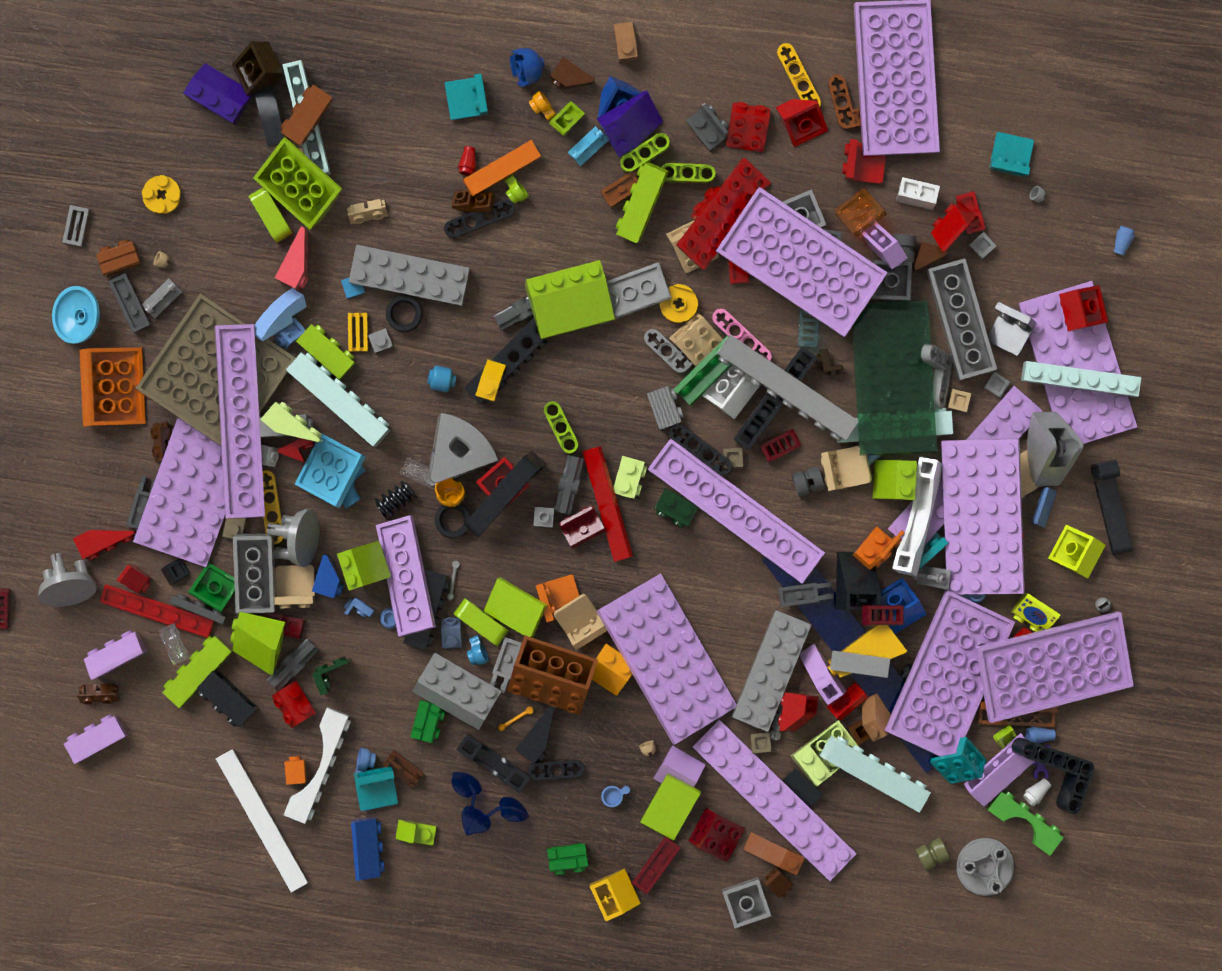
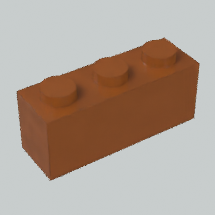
M312 85L311 88H306L302 95L304 98L301 103H296L293 107L291 118L289 120L286 119L281 125V134L301 148L334 101L330 95L315 85Z

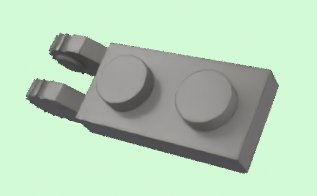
M507 637L504 638L490 685L495 687L497 677H504V682L500 688L501 693H505L522 644Z

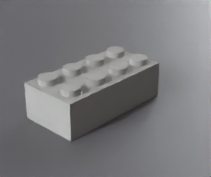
M250 533L235 534L233 536L236 613L275 612L277 609V605H274V597H276L274 535Z
M436 653L432 656L412 691L478 730L501 693L499 689Z

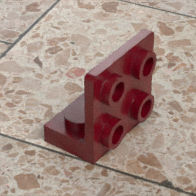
M706 808L688 842L700 850L728 862L745 828Z

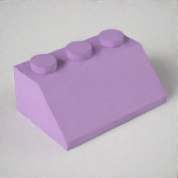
M129 630L121 635L122 639L116 642L112 639L104 644L105 648L99 651L96 648L87 653L88 657L84 661L91 680L98 679L148 652L138 631L132 633Z

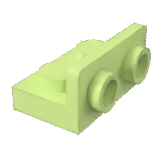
M622 456L613 488L615 494L632 499L635 498V495L639 496L642 487L639 484L640 477H645L647 467L644 466V461Z

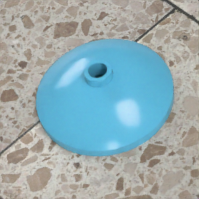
M72 286L59 294L52 310V323L55 332L63 341L72 344L85 342L94 334L99 323V304L90 290L81 286Z

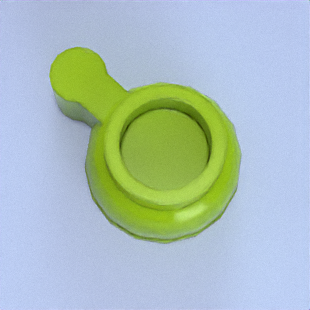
M514 174L505 179L509 186L506 194L514 204L529 198V194Z

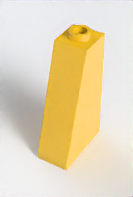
M875 625L841 652L891 659L906 653L907 650L888 625ZM830 670L833 676L838 675L840 678L851 674L850 672Z

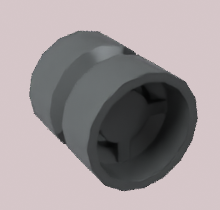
M893 234L892 237L898 241L908 257L904 262L915 263L916 252L913 251V248L916 247L917 236Z
M818 466L808 468L805 473L799 471L791 474L799 497L808 495L811 490L817 492L825 489ZM807 479H812V482L808 484Z

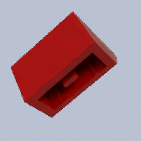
M785 692V696L781 700L783 709L782 715H780L778 720L779 731H796L815 717L819 696Z

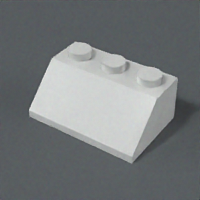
M732 365L702 396L735 419L759 387L750 382L752 378L745 374L743 377L735 372L736 367Z

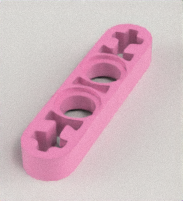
M717 309L713 313L712 320L714 324L726 335H731L729 332L730 327L737 325L740 328V334L734 337L741 342H744L747 338L754 341L752 349L755 350L757 345H759L761 348L758 351L762 354L766 352L768 354L766 358L771 361L770 351L729 312L724 309ZM717 313H719L720 315L724 313V319L727 322L729 321V319L733 321L728 325L726 330L723 328V326L726 325L723 321H716L718 318L716 316Z

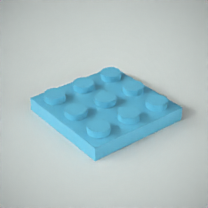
M322 434L321 439L323 442L315 443L295 485L340 508L366 456Z

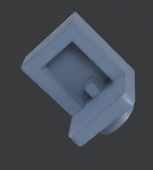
M449 617L441 620L442 648H462L461 619Z

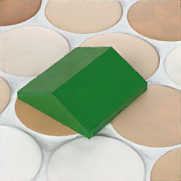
M208 562L188 593L221 613L235 593L234 577Z

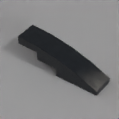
M271 85L254 93L268 147L278 145L285 137L281 134V125L283 123L274 87Z

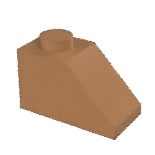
M633 22L613 24L619 63L638 60Z
M876 693L862 702V725L872 741L887 736L889 733L885 731V727L891 714Z

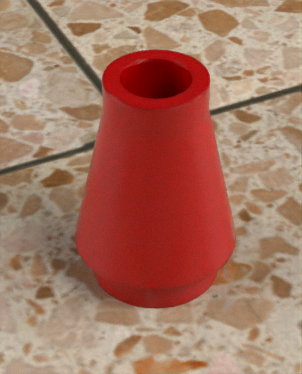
M464 147L457 166L459 174L470 176L476 171V149L474 147Z

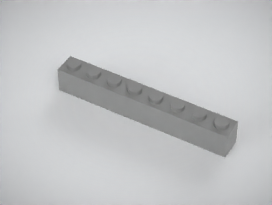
M732 335L727 337L717 352V355L720 356L718 359L720 362L727 366L730 363L736 367L735 372L743 377L745 374L752 378L750 382L758 387L761 385L768 389L766 392L774 398L779 396L783 399L782 403L790 409L794 406L800 410L799 415L807 420L809 417L816 421L814 425L823 431L825 428L831 431L830 435L838 441L841 439L847 440L859 422Z

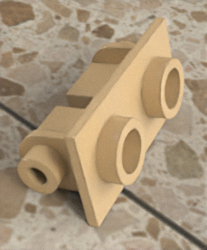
M385 200L368 201V208H365L364 202L350 205L347 208L350 223L361 224L364 221L380 220L383 217H387Z

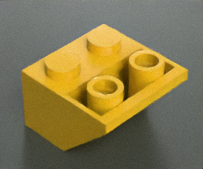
M625 868L590 884L591 891L605 921L622 915L641 904Z

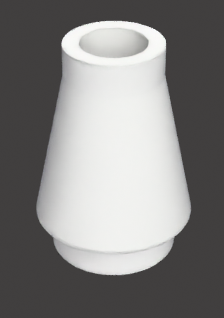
M1043 778L1025 790L1024 799L1032 806L1039 804L1051 787V784Z

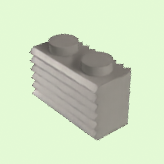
M666 386L647 393L659 430L681 423L680 418L684 416L681 408H676L674 400H677L673 389Z

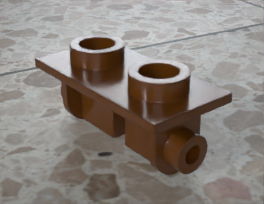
M168 422L161 423V427L160 423H154L151 428V438L154 439L152 456L155 458V462L163 460L168 444H165V440H170L171 426H169Z
M114 683L100 684V691H97L96 684L82 685V687H79V694L77 696L80 703L92 705L94 702L112 704L115 701H119L116 694L118 693V685H114Z
M395 750L383 763L384 767L391 766L394 775L412 789L424 775L422 771Z

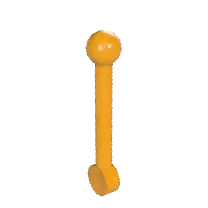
M527 707L526 711L504 724H499L498 729L504 731L513 722L527 714H532L533 708Z

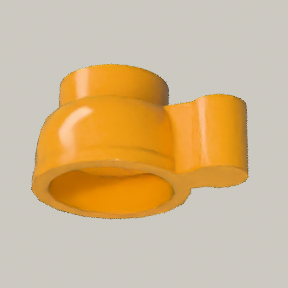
M538 91L532 97V100L529 101L536 114L542 112L547 120L557 115L541 91Z

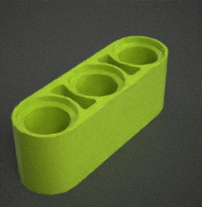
M663 133L656 134L623 156L620 163L622 171L625 173L634 172L641 165L650 162L665 152L670 144L669 137ZM663 138L666 141V146L660 148L655 142L657 139ZM642 149H648L650 156L642 158L639 152ZM631 159L635 165L633 168L627 169L624 167V161Z
M666 163L661 167L663 169L671 168L674 171V175L669 178L667 177L665 182L709 184L714 180L716 174L714 167L706 164ZM683 170H692L693 176L685 178L682 175ZM703 170H710L712 177L704 179L701 175Z
M262 187L249 195L252 204L276 243L293 234L267 190Z
M553 401L548 402L544 407V413L562 450L569 454L574 453L578 448V442L560 405ZM551 405H555L558 408V413L554 416L547 413V409ZM560 422L565 423L567 426L564 433L556 431V425ZM570 439L575 442L574 449L567 450L564 448L566 440Z
M464 598L453 613L497 647L509 632L504 626L466 598Z

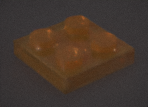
M865 188L834 210L838 218L855 237L887 215Z

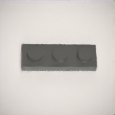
M124 273L109 280L111 289L132 333L150 326L151 324L127 274Z
M178 593L177 596L172 595L169 603L221 624H225L228 616L224 615V611L220 613L215 609L206 608L207 604L197 600L195 603L191 602L186 595Z

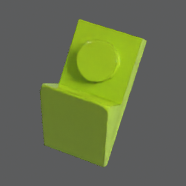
M570 101L549 124L563 136H566L585 113Z
M1010 725L993 736L1001 749L1005 748L1017 737Z
M398 820L395 839L412 844L415 842L434 845L436 826Z

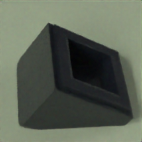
M181 558L161 569L170 585L190 575Z

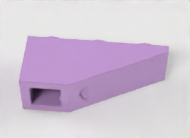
M815 643L802 651L799 656L827 705L844 695L847 690L837 675L833 676L827 668L829 664Z

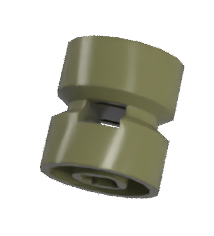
M940 837L930 841L929 846L924 844L915 849L926 872L935 868L936 863L943 864L950 860Z

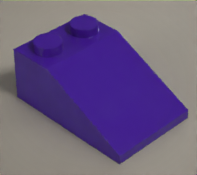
M647 90L597 118L606 138L618 157L635 149L663 122Z

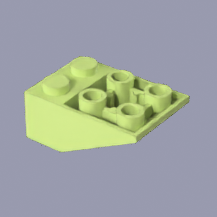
M275 402L260 419L276 433L319 443L323 442L321 439L322 434L313 427L309 429L306 426L308 422L300 415L294 416L291 413L293 409L286 403Z
M839 720L790 755L814 786H818L840 769L819 756L830 736L836 739L838 736L849 741L847 745L852 748L854 745L858 746Z

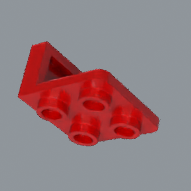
M744 102L733 103L726 145L732 148L762 152L765 146L770 108L763 105L751 106Z
M850 139L848 144L845 143L844 155H847V161L842 166V174H845L844 180L882 183L886 155L863 156L862 143H859L858 140Z

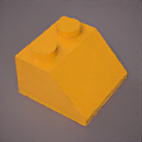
M606 643L596 657L598 662L592 680L617 696L632 675V672L621 653Z

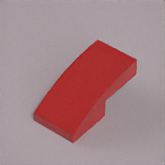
M970 191L955 196L956 202L960 201L976 215L965 229L966 234L984 230L985 225L975 192Z

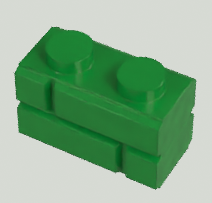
M421 699L410 737L433 743L434 739L438 740L440 729L437 726L439 721H443L445 710L429 701Z
M586 843L547 848L550 872H554L555 875L565 874L566 870L571 869L574 872H583L588 867Z

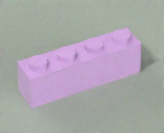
M1021 733L1016 737L1027 739ZM1015 739L985 765L982 778L968 780L964 783L969 793L983 806L991 802L995 796L1007 788L1024 770L1036 762L1013 753L1011 747Z

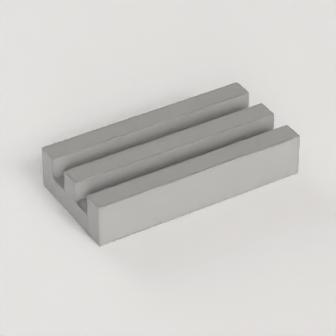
M70 205L62 243L83 246L90 209ZM74 210H76L77 215L72 234V239L68 240ZM84 212L79 240L76 242L81 214Z

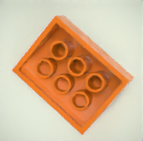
M142 347L87 348L79 350L83 427L146 424L144 395L135 389L143 378Z

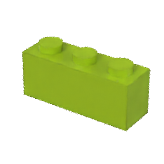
M311 324L296 342L341 380L356 364L353 361L355 357L347 350L345 352L341 351L338 348L340 344L332 337L329 340L324 335L326 331L318 324L316 327Z

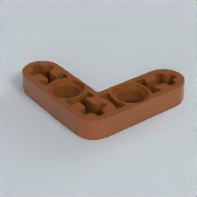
M839 74L831 76L828 81V88L839 127L844 130L860 127V108H852L844 77ZM834 79L842 82L839 89L840 92L844 90L845 93H839L834 96V93H837L836 86L831 84L834 82ZM844 97L847 100L846 106L839 107L836 104L837 98ZM849 108L850 112L847 111L846 116L851 118V121L846 126L845 123L841 122L844 119L843 113L839 114L838 111H844Z

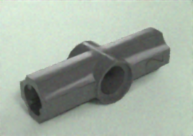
M521 298L511 304V307L494 315L501 331L533 315L529 298Z
M568 455L564 473L561 475L558 487L559 494L554 511L568 515L571 514L574 497L577 495L580 483L579 477L584 459Z
M307 638L280 663L281 666L267 681L279 691L306 666L305 664L319 649Z

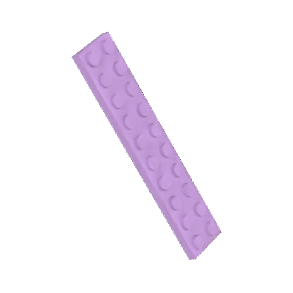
M254 324L215 326L225 519L265 517Z
M1013 386L966 440L1019 439L1029 428L1032 413L1043 411L1019 389ZM943 472L925 544L944 524ZM913 500L888 527L887 530L894 536L901 530L906 531Z
M671 438L648 468L651 473L801 584L825 554L824 551Z
M720 720L692 746L829 881L856 855L815 812Z

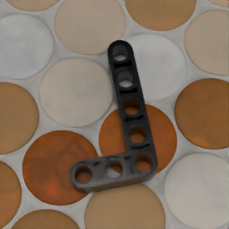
M533 451L526 454L464 525L479 537L528 481L543 469L546 463Z
M1117 460L1091 465V472L1112 555L1116 556L1132 552V543L1115 477L1120 476Z
M1016 738L1011 747L1016 755L1066 771L1056 805L1060 810L1070 814H1077L1082 807L1093 776L1094 764L1083 758L1024 738Z

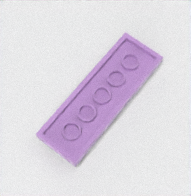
M409 515L376 525L378 539L391 575L390 578H387L398 636L403 637L436 628L413 516Z

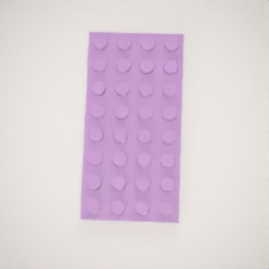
M930 0L855 2L854 19L863 156L939 153Z
M760 187L716 250L717 253L843 337L846 336L887 274L886 271Z
M1092 281L1018 303L1020 312L1031 317L1037 323L1029 337L1037 363L1121 374L1105 323L1069 332L1065 325L1059 294L1094 286ZM1043 384L1051 412H1057L1073 429L1083 444L1137 427L1128 396ZM1063 441V450H1065L1066 446Z
M177 418L133 542L206 567L225 516L222 448Z
M1019 439L941 441L945 539L948 542L945 546L946 570H951L948 590L955 594H1024Z
M661 573L596 611L673 745L736 708L737 704Z
M945 590L885 727V731L938 756L955 754L959 740L966 736L984 695L976 647L1008 639L1015 622L949 590Z
M1119 611L976 647L988 721L991 723L1134 686L1122 614Z

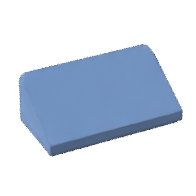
M1048 487L1042 488L1031 521L1032 524L1040 527L1046 526L1056 491Z

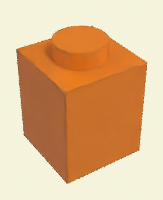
M300 756L289 757V760L284 762L286 785L306 783L305 759H300Z

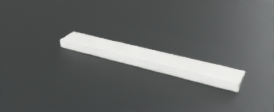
M232 749L216 758L289 890L293 892L307 884L308 881L235 751Z

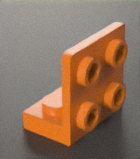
M875 527L854 552L853 556L869 570L874 566L879 567L883 561L885 562L892 554L891 551L901 543L902 538L900 537L905 532L901 530L891 539L880 528Z
M572 574L536 585L540 601L547 604L544 611L546 622L555 620L554 612L579 596Z

